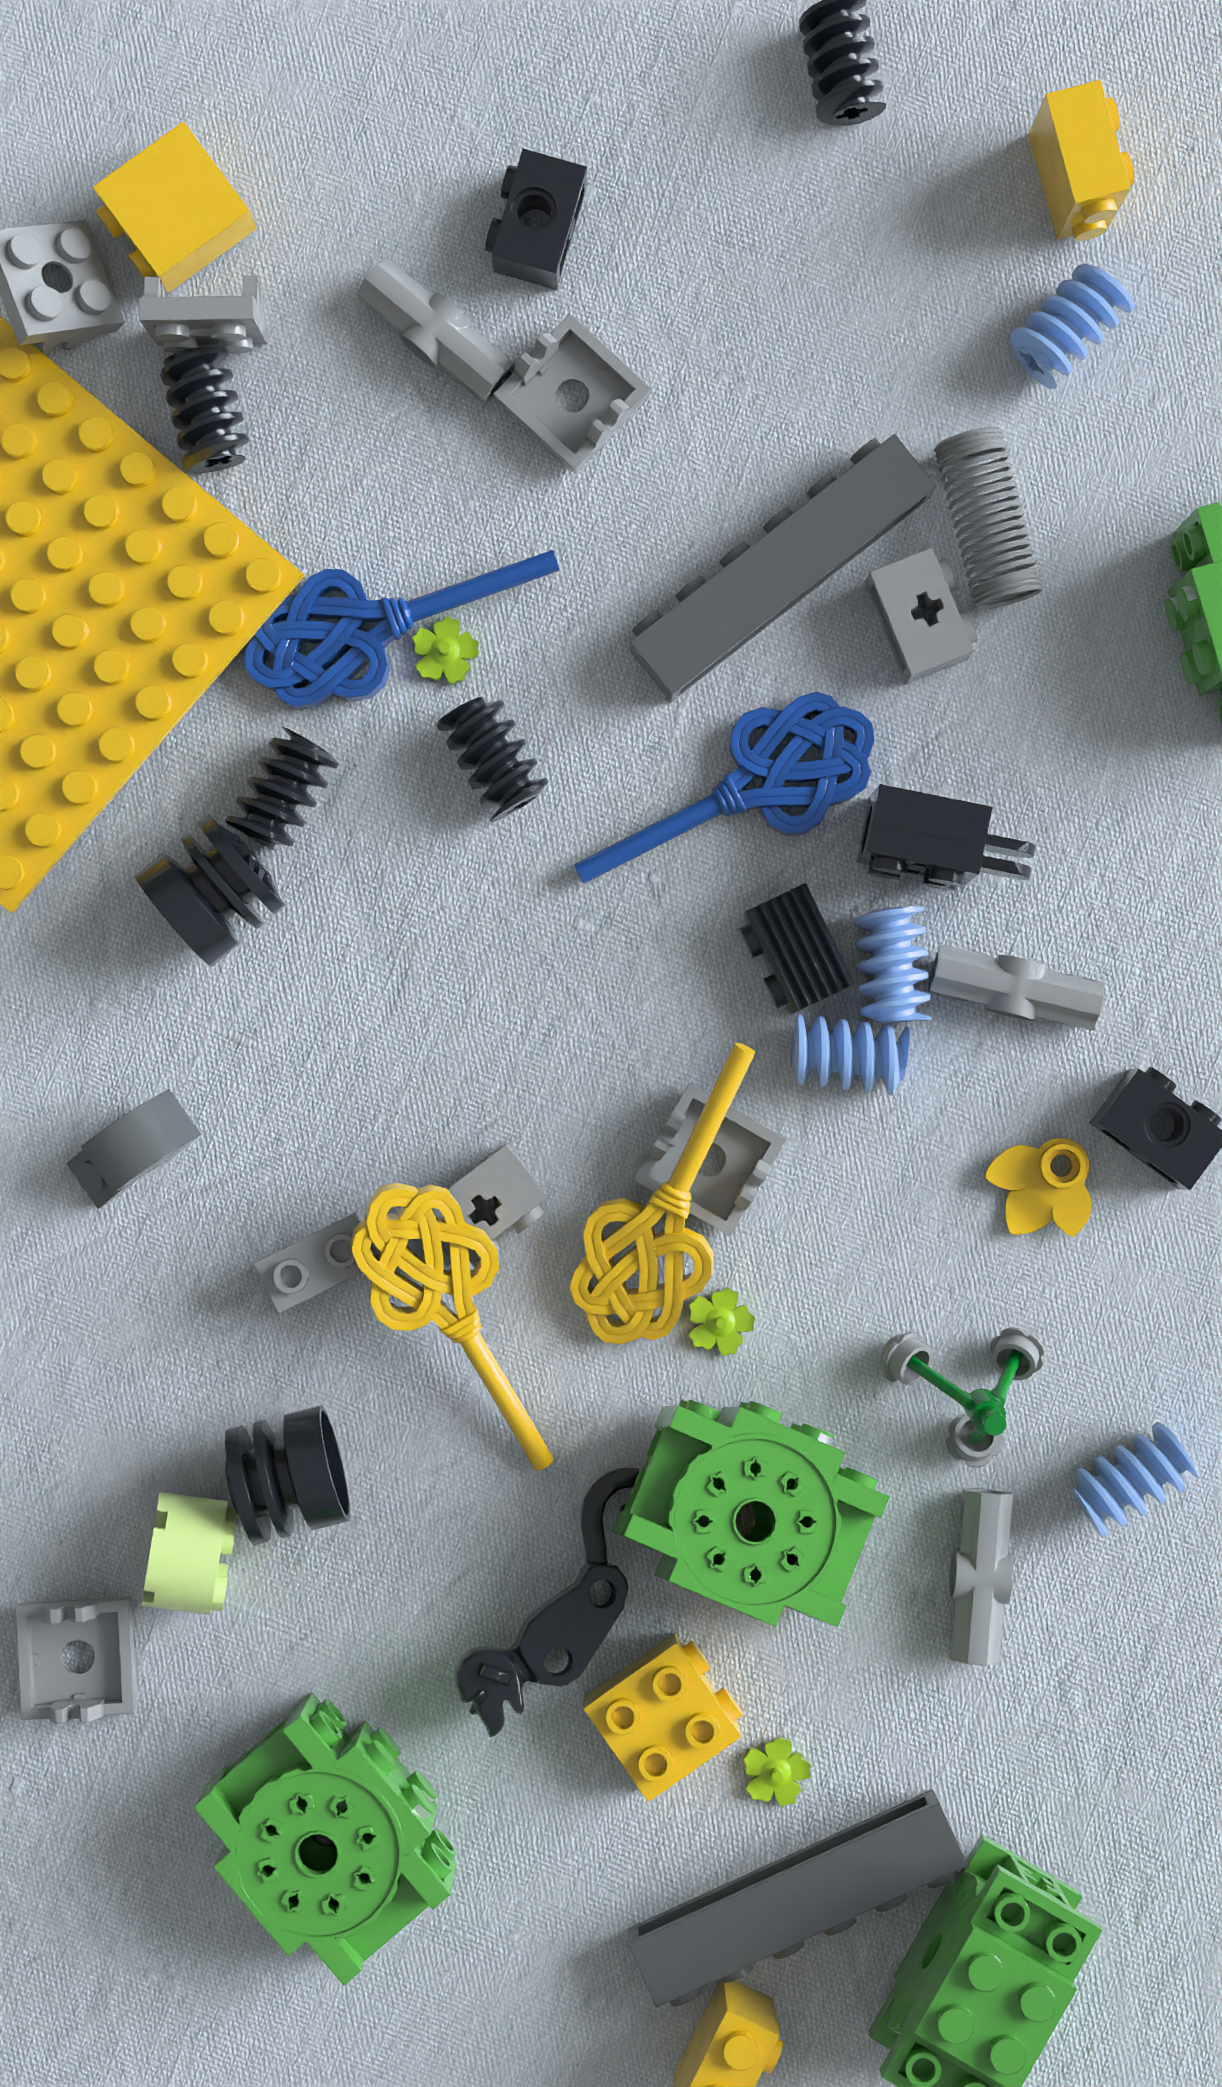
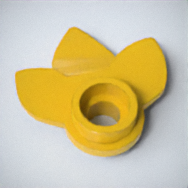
M1050 1139L1039 1148L1015 1145L999 1154L990 1163L985 1172V1179L995 1186L1009 1190L1004 1212L1007 1229L1013 1235L1035 1232L1053 1220L1056 1226L1064 1233L1074 1237L1082 1230L1090 1218L1092 1199L1084 1184L1089 1173V1158L1083 1147L1071 1139ZM1057 1155H1064L1070 1164L1068 1172L1063 1176H1056L1051 1171V1161Z

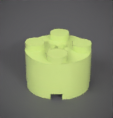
M165 1492L159 1493L141 1606L210 1615L211 1610L223 1611L228 1579V1563H221L219 1560L220 1554L232 1555L237 1524V1514L234 1508L227 1507L228 1501Z

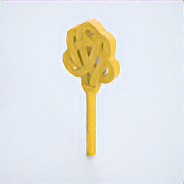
M734 1043L669 1181L663 1182L651 1194L649 1202L644 1207L640 1203L625 1198L606 1200L596 1207L587 1219L583 1232L586 1254L574 1270L569 1289L574 1303L586 1312L592 1331L605 1343L624 1344L639 1337L656 1340L667 1336L679 1320L683 1301L700 1293L712 1276L714 1253L704 1236L689 1228H685V1219L689 1215L691 1205L689 1190L755 1055V1051L744 1044ZM667 1211L665 1230L655 1233L654 1225ZM609 1222H624L604 1237L603 1230ZM635 1241L636 1245L614 1263L612 1257ZM685 1253L689 1254L694 1262V1269L687 1275H685ZM665 1254L664 1283L659 1284V1256ZM639 1269V1288L628 1289L625 1281ZM595 1274L598 1281L593 1288L590 1281ZM663 1307L659 1315L652 1316L655 1309ZM610 1314H617L622 1321L613 1320Z
M401 1183L380 1186L369 1198L365 1219L354 1228L350 1242L351 1250L359 1269L370 1280L369 1300L377 1320L392 1330L402 1331L416 1330L429 1324L432 1320L439 1326L442 1334L446 1335L454 1343H460L536 1471L545 1469L553 1463L554 1457L479 1332L481 1323L478 1310L472 1301V1296L477 1295L492 1285L499 1270L498 1250L484 1230L465 1223L460 1205L448 1189L432 1184L419 1189ZM391 1207H401L397 1214H387ZM432 1208L439 1209L444 1218L435 1216ZM409 1239H421L423 1258L406 1246ZM441 1241L448 1242L450 1270L444 1269ZM372 1242L375 1244V1246H376V1247L378 1248V1250H379V1253H378L377 1256L374 1254V1252H373L372 1249H371V1243H372ZM468 1248L475 1250L479 1255L478 1263L471 1271ZM398 1266L410 1277L422 1283V1287L395 1271L396 1267ZM442 1293L452 1295L456 1313L441 1300ZM389 1294L406 1303L409 1307H397L390 1302Z

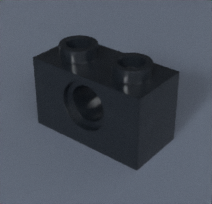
M522 148L518 166L508 165L504 175L500 197L506 199L507 203L502 220L493 218L487 234L485 251L492 253L493 270L495 273L554 290L558 289L588 186L587 166ZM532 209L542 210L550 217L543 226L537 228L524 225L520 218L525 212Z
M1148 1067L1146 1072L1139 1068L1128 1069L1089 1123L1176 1188L1191 1190L1222 1148V1129L1217 1127L1222 1121L1221 1117L1196 1100L1190 1106L1172 1093L1177 1087L1176 1084L1152 1067ZM1160 1109L1168 1111L1174 1119L1173 1133L1164 1141L1154 1137L1150 1130L1151 1117Z

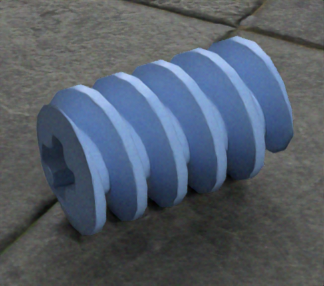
M1086 263L1078 265L1072 272V280H1063L1056 289L1057 296H1047L1041 304V311L1031 312L1025 320L1026 328L1018 327L1010 335V345L1022 367L1034 380L1049 389L1057 387V383L1050 373L1052 369L1066 376L1072 372L1073 368L1066 357L1068 353L1080 360H1084L1088 356L1087 348L1082 342L1084 337L1098 345L1103 341V333L1097 325L1099 322L1112 329L1119 325L1120 321L1113 310L1114 306L1126 313H1131L1135 308L1134 301L1127 290L1111 275L1096 266Z
M911 906L876 909L855 918V927L871 932V935L856 941V949L872 954L871 958L857 964V971L874 977L873 980L858 987L859 994L875 999V1002L860 1009V1016L875 1020L876 1023L932 1020L931 1016L915 1011L916 1006L930 1000V994L916 990L913 987V984L929 978L928 971L912 967L913 961L928 955L927 949L911 944V939L926 933V927L909 922L910 916L924 911L925 907Z
M797 1013L793 1029L790 1067L794 1068L799 1085H804L811 1070H815L820 1087L826 1088L833 1073H839L843 1090H849L855 1076H861L864 1091L871 1093L878 1078L884 1080L887 1095L893 1096L900 1081L904 1079L909 1052L910 1028L905 1027L898 1041H896L892 1025L883 1024L876 1038L873 1039L869 1022H860L854 1035L851 1036L847 1019H838L832 1032L828 1033L825 1018L823 1016H816L809 1031H807L802 1014Z
M1156 1422L1152 1425L1154 1443L1143 1434L1138 1433L1133 1436L1132 1441L1135 1454L1131 1453L1123 1445L1115 1446L1113 1449L1115 1466L1102 1456L1096 1457L1094 1459L1096 1477L1084 1468L1079 1467L1075 1470L1077 1488L1075 1489L1071 1485L1070 1487L1090 1523L1102 1538L1108 1536L1105 1518L1108 1516L1124 1527L1127 1525L1125 1506L1130 1505L1143 1516L1147 1513L1144 1495L1149 1493L1159 1503L1163 1504L1167 1502L1163 1484L1169 1482L1182 1493L1186 1491L1182 1473L1189 1471L1199 1479L1190 1458L1179 1440L1163 1423Z

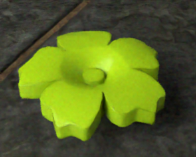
M446 616L442 621L434 623L433 629L435 634L427 629L419 628L417 634L412 639L415 643L416 655L423 657L415 666L423 679L431 678L432 680L439 681L444 670L446 679L451 685L464 682L465 676L470 670L469 663L465 660L475 659L479 656V641L472 639L469 632L459 635L460 621Z
M725 1287L721 1291L712 1292V1303L702 1296H696L695 1300L689 1304L691 1310L690 1320L694 1323H701L695 1326L689 1333V1337L693 1340L695 1347H704L710 1350L716 1342L722 1356L725 1357L729 1354L735 1355L737 1353L738 1346L743 1343V1338L738 1332L753 1331L756 1319L754 1315L749 1313L747 1306L740 1305L736 1307L739 1298L737 1291H732Z
M781 1736L766 1741L764 1744L765 1752L751 1747L743 1757V1760L746 1764V1774L753 1776L746 1785V1791L750 1793L752 1800L761 1799L768 1802L771 1800L774 1792L778 1803L782 1807L788 1804H795L796 1795L801 1791L797 1781L806 1780L811 1777L810 1762L803 1759L800 1752L791 1754V1740L784 1739Z

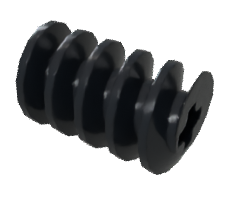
M822 0L804 11L799 18V29L805 36L803 50L810 58L807 62L808 75L814 79L811 84L812 95L819 101L816 105V116L823 123L841 126L860 124L880 115L886 109V103L870 102L869 98L877 96L883 91V83L879 80H865V77L878 70V60L875 58H861L862 55L874 48V39L870 36H857V34L870 27V17L864 14H852L866 5V0Z
M224 347L189 348L172 354L163 361L165 366L161 370L160 377L164 385L171 387L168 389L165 397L169 406L176 409L171 415V421L175 428L182 430L178 433L176 441L180 449L187 451L181 461L184 469L191 473L220 471L242 464L246 460L245 456L236 454V449L249 442L248 435L231 433L230 430L231 427L244 420L243 414L241 412H227L225 410V406L239 399L238 393L234 390H220L219 386L231 380L233 373L231 369L215 368L214 366L215 363L228 356L227 350Z
M482 696L456 707L443 716L436 723L439 731L455 730L446 741L450 750L466 749L457 761L460 769L478 768L472 774L468 783L472 789L488 788L479 800L483 809L500 807L490 819V822L493 823L532 802L549 782L547 778L528 779L527 775L538 762L535 758L518 761L516 756L527 744L525 739L507 741L505 736L516 725L514 720L496 722L494 717L504 707V702L497 700L485 703Z
M283 726L281 727L289 735L290 739L274 737L269 742V745L279 758L260 757L258 761L259 766L268 775V778L249 777L247 780V784L257 797L238 796L236 800L237 805L246 814V817L227 816L225 819L226 824L275 851V844L293 847L295 841L284 829L286 825L304 827L306 821L296 810L297 805L315 808L317 802L306 790L308 786L327 787L328 782L318 772L319 766L335 769L339 766L336 759L326 750Z

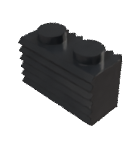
M806 883L744 912L743 917L747 924L740 927L739 932L751 957L755 958L762 954L771 975L763 978V982L777 1009L786 1005L789 1013L792 1015L855 984Z

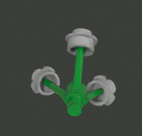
M1010 1327L1003 1329L1000 1334L1001 1336H995L990 1345L992 1364L996 1371L1001 1374L996 1387L991 1391L980 1388L968 1393L930 1368L933 1362V1351L926 1345L925 1339L919 1337L917 1332L909 1331L892 1337L884 1346L881 1355L882 1361L886 1365L883 1369L886 1379L892 1382L899 1380L909 1386L916 1384L924 1378L963 1406L967 1415L961 1414L957 1416L948 1427L950 1437L946 1441L948 1451L953 1458L964 1460L966 1465L970 1467L987 1465L990 1462V1457L996 1456L1001 1449V1433L1004 1432L1007 1425L1006 1411L1003 1406L1005 1405L1007 1392L1012 1381L1025 1380L1043 1366L1044 1359L1041 1356L1044 1355L1045 1349L1040 1339L1031 1332L1021 1328Z

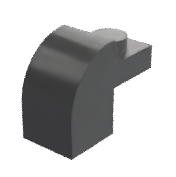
M168 1089L129 1111L83 1144L81 1146L82 1150L66 1164L77 1178L81 1187L99 1209L117 1198L142 1176L171 1160L197 1139L201 1133L173 1093Z

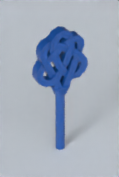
M547 551L409 601H405L403 598H398V600L395 598L369 600L360 581L348 572L339 569H324L309 577L296 595L287 596L251 638L245 650V669L259 685L276 692L284 704L297 710L317 707L332 696L352 702L373 698L385 687L391 668L385 647L394 640H399L402 635L407 633L408 629L411 630L414 622L560 571L554 551ZM331 591H341L348 598L323 596ZM310 618L337 619L340 621L338 624L324 621H310ZM366 622H380L369 632L361 630ZM303 642L321 643L307 656L299 653ZM347 648H350V650L343 657H341L333 666H331L326 671V669L332 663H334ZM269 653L275 657L273 670L265 666ZM370 663L367 673L361 679L351 680ZM307 683H311V684H310L309 686H307V687L299 688V687H302V686L306 685Z
M819 692L798 697L783 711L761 707L744 713L732 728L729 746L731 755L738 768L730 775H725L723 780L718 782L717 787L714 786L712 788L711 795L573 864L582 883L585 884L720 814L724 816L745 814L748 810L760 808V814L769 828L785 836L807 834L820 825L829 806L847 802L866 788L871 773L868 757L875 740L873 725L861 712L844 706L840 707L832 696ZM812 713L819 714L811 721L804 718ZM761 728L767 729L754 748L750 750L748 739L751 733ZM844 729L854 734V745L843 739ZM786 735L793 736L794 738L784 748L777 760H770L769 757ZM811 746L822 751L821 760L798 762ZM851 773L849 779L836 784L838 777ZM754 777L766 780L763 788H753L740 792ZM817 781L816 787H782L784 783ZM809 807L800 816H790L780 809Z

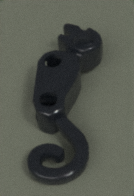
M619 1468L609 1471L599 1477L585 1495L580 1522L586 1562L574 1583L544 1602L524 1620L515 1643L508 1649L486 1646L469 1649L459 1658L455 1668V1683L460 1699L464 1703L472 1702L469 1711L472 1715L477 1714L480 1717L489 1737L496 1736L504 1726V1701L509 1702L515 1713L522 1714L524 1711L522 1688L525 1682L530 1681L542 1685L562 1687L579 1678L623 1611L629 1586L625 1575L618 1566L608 1563L603 1514L606 1502L615 1492L623 1488H633L640 1471L639 1468ZM626 1503L619 1508V1511L623 1512ZM606 1580L611 1587V1596L605 1604L595 1606L589 1598L590 1588L596 1581ZM555 1648H564L568 1654L566 1667L560 1672H548L545 1666L547 1654Z

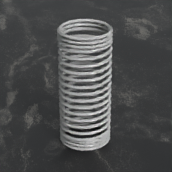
M999 427L978 428L951 436L938 443L933 450L936 452L935 457L938 458L936 462L941 464L938 469L943 473L941 480L946 483L943 490L948 492L946 500L951 502L948 507L949 510L953 511L951 519L956 521L953 526L954 529L958 530L955 538L961 540L958 547L963 550L960 556L965 559L963 567L968 569L965 576L971 579L968 586L973 588L970 594L973 597L972 602L975 603L973 607L978 610L998 608L1020 602L1039 594L1044 588L1041 586L1042 581L1039 580L1041 578L1038 575L1040 570L1030 568L1036 564L1037 560L1028 558L1034 553V550L1027 548L1032 541L1023 538L1030 531L1021 529L1026 525L1027 521L1020 519L1025 512L1016 510L1021 506L1022 502L1015 500L1020 494L1013 490L1017 483L1009 481L1015 473L1008 471L1012 466L1010 462L1006 461L1010 454L1004 452L1007 444H1005L1007 441L1004 440L1005 435L1002 434L1004 430ZM993 458H998V459H996V460H993V461H990V462H987V463H984V464H980V465H977V466H972V467L964 468V467H966V466H969V465H972V464H974V463H978V462H981V461H984V460L993 459ZM947 465H955L949 469H944ZM999 468V469H997V470H994V471H991V472H988V473H984V474H981V475L968 477V476H971V475H973V474H976V473H979V472H983V471H986V470H989V469ZM959 474L952 479H946L949 475ZM1003 477V478H1001V479H998V480H995V481H992V482H989V483H985V484L973 486V485H975V484H978V483H981V482H984V481H988V480H991V479ZM952 484H961L955 488H949ZM1005 487V488H1002V489H999V490H996V491H993V492H989V493L982 494V495H977V494H980V493H982V492H986V491H989V490H992V489ZM965 493L957 498H951L954 494ZM1006 497V498H1003V499H1000V500H997V501H994V502H990V503H986V504L979 505V504L984 503V502H987V501H991V500H994V499ZM958 503H967L960 507H953ZM999 508H1004V509H1001V510H998V511H994V512H991V513L983 514V513H986V512H989V511H992V510H996V509H999ZM971 512L962 517H956L960 513ZM1005 518L999 521L991 522L997 519ZM963 522H972L964 527L959 526ZM976 531L968 536H961L965 532ZM968 541H978L970 546L964 545ZM982 550L974 555H966L970 551ZM975 560H984L976 565H968ZM988 569L980 574H971L976 570ZM993 578L981 584H973L981 579Z

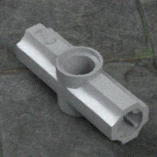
M388 257L382 262L376 263L364 277V281L357 291L358 299L398 331L400 339L419 359L434 369L441 367L459 385L461 384L483 404L494 398L493 394L513 373L515 364L472 328L473 325L468 317L453 302L440 293L432 295Z
M939 945L931 970L928 992L959 1001H969L985 1005V1010L1013 1018L1034 1021L1036 1017L1092 1031L1100 1016L1105 984L1071 974L1046 970L1047 965L1024 958L1008 955H998L995 958Z
M963 1488L959 1517L958 1548L953 1549L949 1575L950 1598L954 1599L949 1658L952 1661H959L970 1665H999L1004 1604H1008L1010 1601L1013 1584L1012 1554L1008 1553L1013 1494L995 1489Z

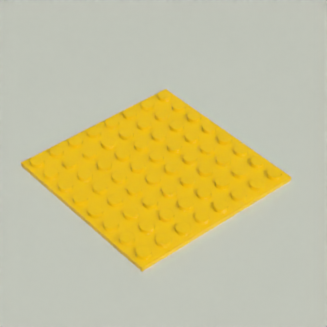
M0 317V904L13 914L305 575L33 344L19 345L12 326Z

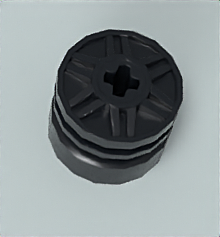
M208 814L198 825L213 845L204 850L190 834L185 833L180 839L192 860L190 864L183 868L173 858L162 852L134 877L141 889L172 928L208 966L212 967L240 944L233 927L228 921L230 918L237 914L248 924L258 929L264 923L250 904L253 899L257 897L273 914L278 913L286 905L277 893L272 875L252 850L236 833L234 834L218 824Z
M323 1405L285 1414L283 1418V1441L277 1442L273 1431L265 1419L256 1421L253 1424V1443L243 1425L228 1428L225 1431V1472L228 1490L235 1512L240 1517L247 1537L253 1545L265 1543L271 1539L270 1518L277 1534L281 1538L291 1536L293 1533L294 1508H300L303 1518L311 1530L349 1521L350 1501L344 1467L331 1421Z

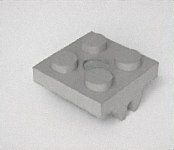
M86 220L0 229V296L19 345L40 343L43 353H49L62 343L64 350H70L86 341L91 335L117 332L125 323ZM56 264L62 267L68 273L71 280L69 291L60 293L47 286L42 278L43 266Z
M244 276L243 296L165 297L164 284L160 283V278L145 277L144 297H138L139 321L157 346L164 345V351L175 354L185 349L198 347V345H220V347L226 348L227 353H247L253 351V344H267V321L263 315L262 283L259 282L258 276Z
M569 313L551 333H543L536 339L535 347L529 354L524 352L519 357L514 367V373L493 395L494 400L567 468L576 474L651 394V388ZM567 381L582 383L589 393V400L586 406L577 412L565 411L558 405L556 400L558 388Z
M688 1083L634 1176L633 1180L655 1192L663 1182L669 1181L710 1096L708 1093ZM729 1107L712 1142L724 1151L725 1165L718 1174L713 1176H704L699 1172L697 1173L689 1190L691 1194L689 1213L726 1235L731 1236L743 1213L754 1200L758 1188L765 1181L771 1165L786 1139Z
M132 1596L19 1603L15 1607L21 1720L50 1719L54 1724H64L71 1719H80L81 1723H87L99 1719L103 1715L134 1714L137 1711ZM74 1640L87 1642L93 1648L95 1654L92 1667L82 1673L69 1670L62 1659L64 1647Z

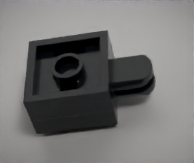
M879 784L868 800L856 862L869 865L867 873L873 876L900 880L901 875L911 873L924 876L922 882L924 886L955 891L956 886L966 884L978 876L980 872L1017 880H1029L1032 869L1030 866L984 856L983 854L984 851L1013 857L1034 858L1036 845L1026 841L988 834L993 809L991 806Z

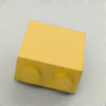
M1101 79L1045 94L1028 134L1057 240L1074 235L1075 241H1085L1104 234L1107 231V226L1111 225L1129 193L1130 186L1134 184V169L1130 155L1127 151L1120 152L1115 134L1119 130L1117 106L1112 97H1105Z
M184 121L93 186L102 203V206L95 210L102 223L114 239H117L122 234L126 236L135 248L128 257L144 280L145 277H159L160 283L164 284V289L167 293L174 290L257 229L248 207Z
M676 1633L585 1695L583 1700V1709L648 1802L742 1737L740 1726L736 1721L743 1716L738 1704L725 1687L716 1692L704 1675L711 1667L700 1649L692 1640L684 1645Z
M720 1979L673 2075L674 2087H755L762 2071L770 2074L775 2068L783 2048V2041L778 2039L780 2036V2023L776 2018L773 1999L738 1981L724 1983Z

